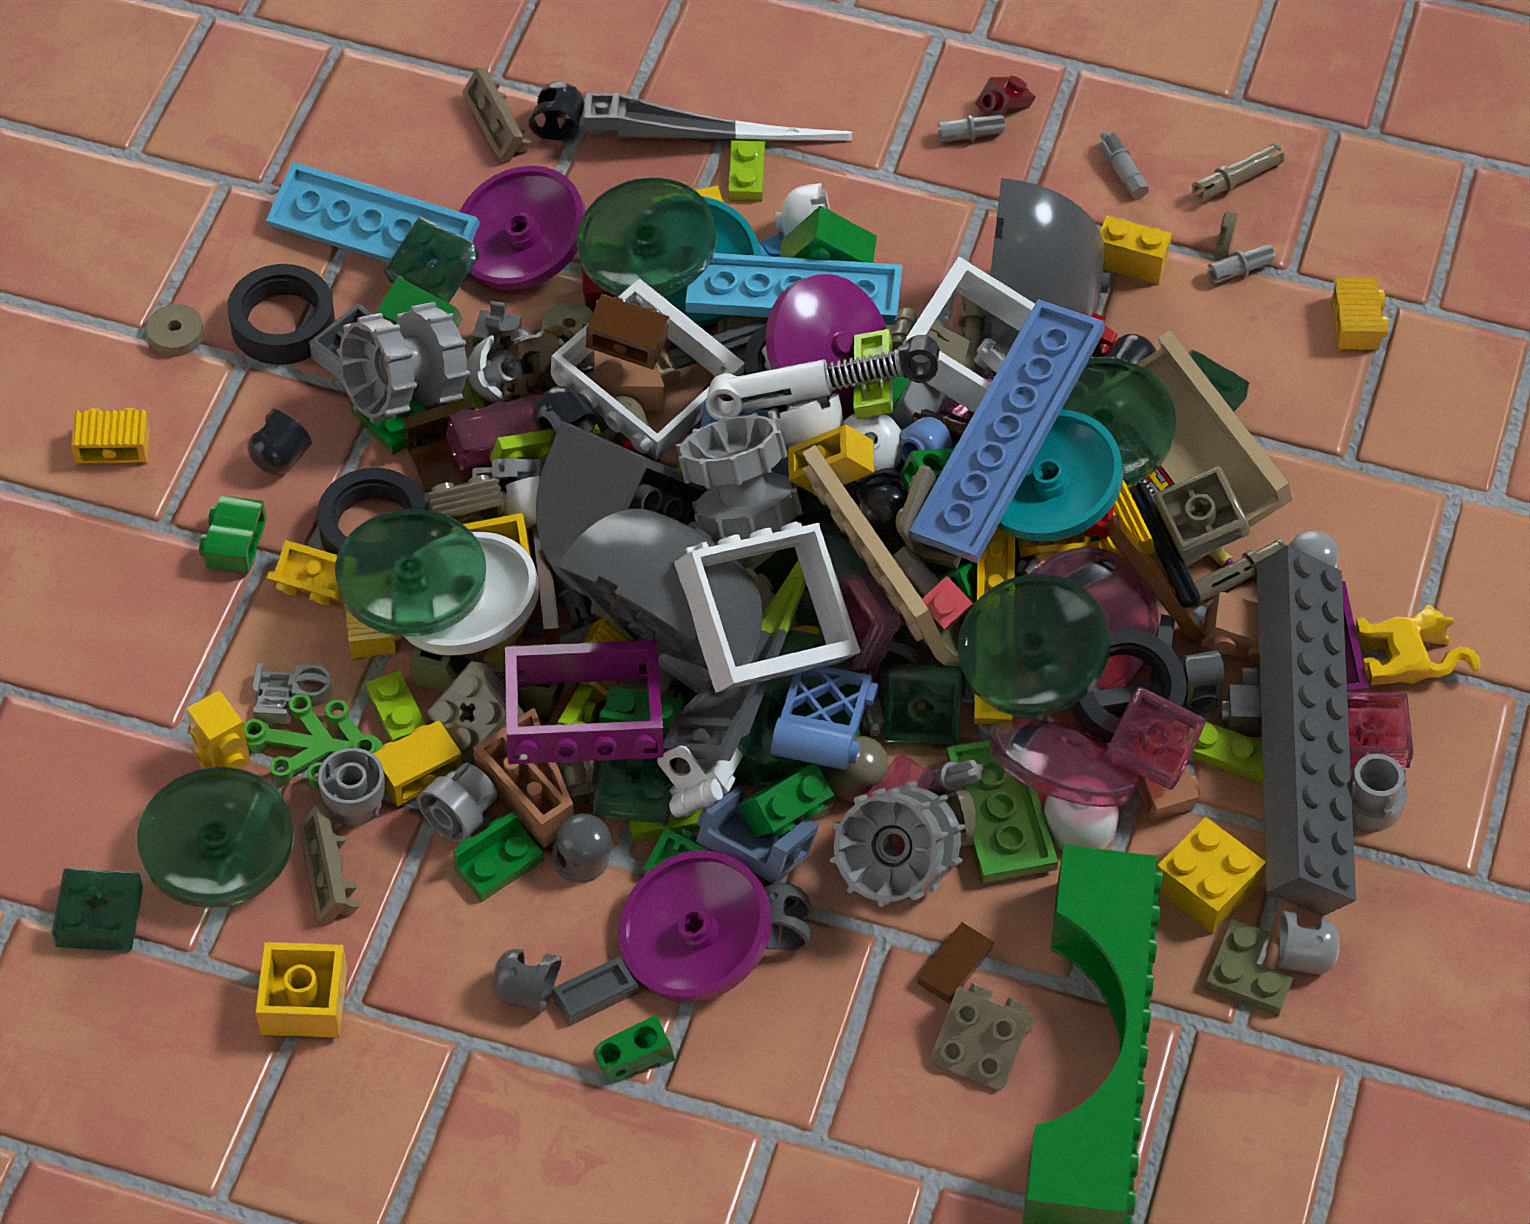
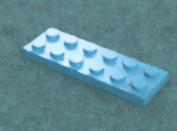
M293 161L266 219L270 227L452 283L457 278L480 224L475 216Z
M693 252L685 308L686 312L769 317L779 295L792 283L813 275L832 274L846 278L858 285L873 300L881 313L885 325H894L896 316H898L902 265Z

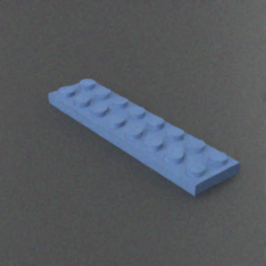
M1040 299L1037 300L909 529L913 540L978 563L1105 331L1104 321Z

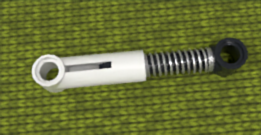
M916 335L911 337L905 345L899 346L898 350H889L886 355L882 351L881 356L878 353L875 354V357L869 354V358L863 355L861 360L859 357H856V361L850 358V362L844 359L843 363L837 361L836 365L831 362V366L823 359L738 377L732 374H721L711 381L706 399V409L711 417L720 421L723 417H737L740 413L830 396L832 395V390L835 391L836 387L841 390L843 386L848 388L849 384L854 387L855 383L860 386L862 382L867 384L868 380L873 383L874 380L879 382L881 378L885 381L887 377L892 379L893 376L896 378L903 376L916 383H925L934 378L938 371L939 346L930 336ZM916 355H924L929 360L919 363L912 358ZM727 394L734 400L723 401L717 395Z

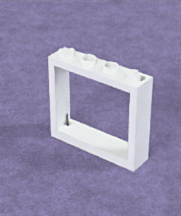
M958 257L902 345H905L913 336L926 335L954 291L1018 331H1021L1035 303L961 257ZM941 351L936 376L926 382L974 413L991 384ZM916 355L912 358L919 363L929 360L924 355Z
M640 278L619 296L628 303L646 309L653 308L664 315L670 316L667 338L715 377L721 374H732L737 377L743 376L745 363ZM587 324L551 356V376L558 386H566L573 389L591 410H594L604 418L606 424L613 431H620L631 440L632 445L640 453H647L656 461L702 419L704 401L707 399L709 387L660 432L656 433L575 367L593 351L586 348ZM720 394L717 396L718 398L723 400L727 396V394Z
M793 522L781 527L782 531L772 533L771 528H765L749 535L750 538L743 540L740 539V535H733L719 540L718 545L709 547L707 542H701L697 546L686 548L687 554L674 561L679 580L690 606L696 633L716 693L840 663L861 652L819 523L802 526L801 523ZM795 547L826 645L735 667L704 567Z

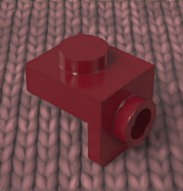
M1016 76L990 77L976 101V106L986 116H1004L1008 108H1030L1036 97L1026 88L1027 84Z

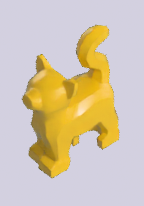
M1431 605L1424 606L1413 617L1395 616L1375 624H1369L1365 618L1356 619L1355 628L1360 651L1368 653L1376 650H1385L1387 659L1380 661L1373 657L1363 658L1366 679L1370 681L1371 686L1394 684L1396 682L1414 684L1427 678H1439L1450 674L1459 660L1466 661L1471 670L1475 672L1480 669L1481 660L1474 650L1468 647H1456L1444 655L1440 664L1431 662L1423 642L1449 645L1450 638L1446 632L1447 628L1454 623L1453 617H1444L1443 613L1435 610Z

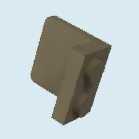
M921 465L917 474L913 475L909 482V495L904 508H901L897 513V531L911 552L921 561L957 569L961 557L913 540L909 533V529L937 481L931 468Z
M971 983L970 988L959 987L956 989L931 1054V1061L944 1069L999 1090L1005 1087L1026 1032L1032 1031L1037 1016L1028 1013L1029 1005L1012 998H1008L1006 1003L991 998L992 990Z

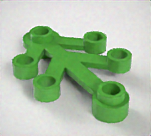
M296 694L291 697L289 709L291 716L300 720L310 735L270 729L265 722L258 719H251L244 724L250 753H261L270 745L304 750L291 758L280 756L272 760L270 771L275 781L280 783L287 782L295 773L309 766L307 769L308 782L317 789H320L318 778H314L313 775L319 773L322 762L316 761L345 748L371 749L369 752L374 753L383 746L381 740L376 736L370 734L362 735L350 719L348 706L342 700H332L325 708L327 721L332 725H337L347 741L333 739L312 711L311 699L305 694ZM299 704L306 705L304 709L295 708ZM335 710L343 711L340 715L331 714ZM254 731H260V733L256 735L249 734ZM279 767L288 768L285 772L276 771Z

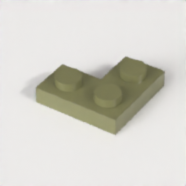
M1231 919L1206 981L1205 989L1279 1016L1293 977L1257 964L1267 940L1268 931Z

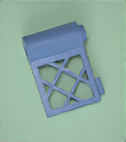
M827 666L794 674L781 717L778 718L774 729L771 755L848 770L850 763L857 764L861 742L855 741L865 704L873 706L878 684L872 683V675ZM803 675L819 678L823 684L808 691L801 681ZM845 684L861 687L858 693L847 698L843 696L838 688ZM830 692L837 702L822 709L815 698ZM804 703H808L815 712L806 717L792 714L794 708ZM845 710L851 718L849 726L833 723L829 717Z

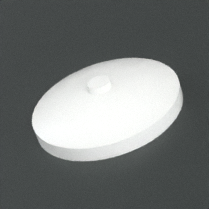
M489 532L460 533L429 544L404 564L391 588L390 607L399 631L416 647L440 655L470 654L502 642L514 634L526 622L538 599L539 580L530 555L512 539Z

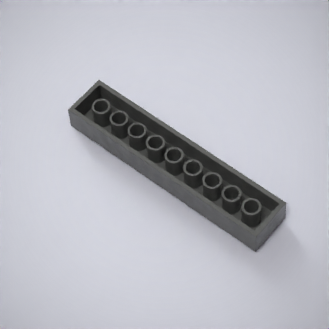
M1287 545L1257 562L1266 884L1268 894L1325 916L1356 901L1342 571Z

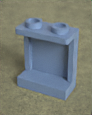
M740 784L729 793L723 794L721 800L703 809L697 825L701 828L696 842L715 852H721L738 859L753 873L775 884L809 856L819 825L809 819H805L790 832L788 831L775 838L773 833L755 837L737 805L743 801L747 790L746 787Z

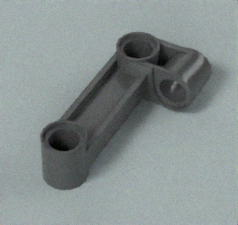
M1218 650L1183 656L1181 664L1186 677V695L1181 710L1186 709L1192 715L1207 713L1217 706L1221 685L1224 682L1225 674L1222 657ZM1159 680L1100 690V687L1092 684L1094 695L1099 704L1108 713L1120 719L1127 720L1150 716L1159 708L1162 690ZM1073 712L1078 731L1083 734H1090L1080 724Z

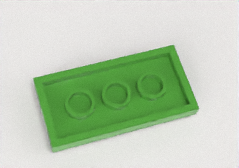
M1016 735L1013 738L1008 736L947 747L946 751L948 762L962 763L975 760L977 764H982L984 769L981 771L982 779L980 781L964 785L961 789H966L970 792L974 801L975 833L972 848L982 883L1048 872L1058 868V859L1031 769L1027 767L1029 763L1026 753L1024 754L1025 749L1021 753L1011 746Z

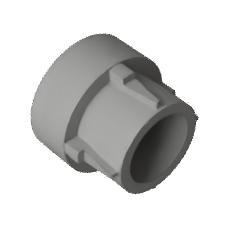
M345 748L328 756L319 769L318 782L321 798L324 804L331 810L332 815L342 819L343 824L352 826L362 825L372 820L375 816L379 817V809L382 806L381 801L385 794L384 772L379 759L371 752L360 748Z
M1366 753L1365 757L1359 760L1356 767L1351 770L1354 826L1367 831H1381L1392 827L1400 819L1407 799V780L1405 777L1406 769L1402 768L1395 759L1384 754L1369 755V753Z
M467 762L462 764L455 772L451 771L446 777H437L418 795L417 800L419 808L429 824L445 838L460 843L482 825V813L497 800L498 796L491 780L480 769Z

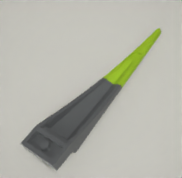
M799 559L762 614L760 639L751 663L779 656L806 585ZM710 679L675 717L663 742V752L665 753L678 746H685L696 759L731 761L741 737L748 735L769 680L716 693Z

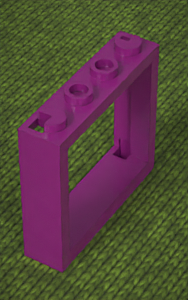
M657 640L505 647L508 765L664 757ZM643 679L648 681L650 721L519 727L518 685Z

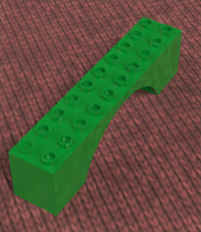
M1063 844L1050 950L1076 966L1100 992L1114 1021L1119 1045V1057L1105 1082L1091 1097L1070 1112L1051 1121L1034 1126L1022 1224H1131L1136 1201L1134 1183L1135 1178H1137L1139 1165L1137 1147L1142 1129L1140 1111L1145 1093L1143 1075L1148 1057L1146 1040L1151 1021L1149 1004L1154 986L1152 969L1157 950L1155 933L1158 928L1160 915L1158 898L1161 894L1163 872L1156 871V855Z

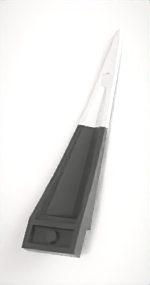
M586 93L584 130H591L596 134H607L611 130H618L619 140L852 141V132L789 128L734 121L674 109L620 93Z

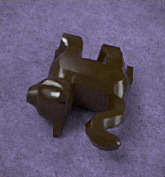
M555 325L535 331L518 328L493 333L495 350L505 351L510 346L507 363L521 360L523 375L501 384L504 400L518 399L526 393L541 396L547 390L558 386L551 376V356L559 350V339L567 343L575 336L566 326ZM575 366L585 375L594 371V366Z

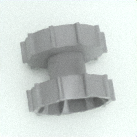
M435 302L411 306V311L396 314V325L384 319L382 313L358 317L356 323L343 325L344 334L341 339L340 348L337 349L342 374L341 384L345 386L354 404V411L359 410L363 415L369 417L371 423L396 418V414L410 411L409 403L411 399L420 401L425 410L445 405L450 401L463 399L462 391L465 386L466 377L470 376V372L467 370V358L464 347L466 340H462L459 330L452 320L453 314H447L437 308Z
M757 413L732 418L723 417L720 421L700 429H693V433L682 443L676 444L685 483L693 482L709 489L698 500L692 501L698 529L710 535L713 542L718 543L719 540L733 535H740L741 540L748 539L751 533L765 528H771L772 533L781 530V527L790 524L797 515L803 514L796 484L789 481V476L773 473L771 470L782 458L788 456L778 418L770 419L758 416Z
M916 781L909 782L904 787H895L887 790V792L884 788L872 792L873 797L868 798L865 794L855 797V805L844 815L841 821L832 824V827L836 829V835L834 840V857L830 858V862L837 864L842 877L849 885L848 893L856 891L866 898L876 900L879 907H884L892 901H898L907 897L917 900L924 896L923 889L928 888L930 892L941 888L940 881L949 874L954 866L963 862L962 858L958 856L961 846L960 831L965 829V825H959L954 812L945 802L948 799L947 795L939 797L929 790L919 788ZM893 834H898L903 838L905 842L903 853L896 852L891 845Z

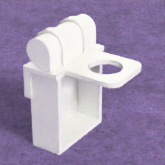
M685 746L671 749L664 753V757L657 759L658 765L674 784L669 790L673 796L669 807L675 817L688 816L702 807H710L716 801L721 800L723 794L729 792L735 781L733 773L743 757L738 747L731 761L696 759ZM679 757L686 760L680 774L672 769L670 765L671 759Z

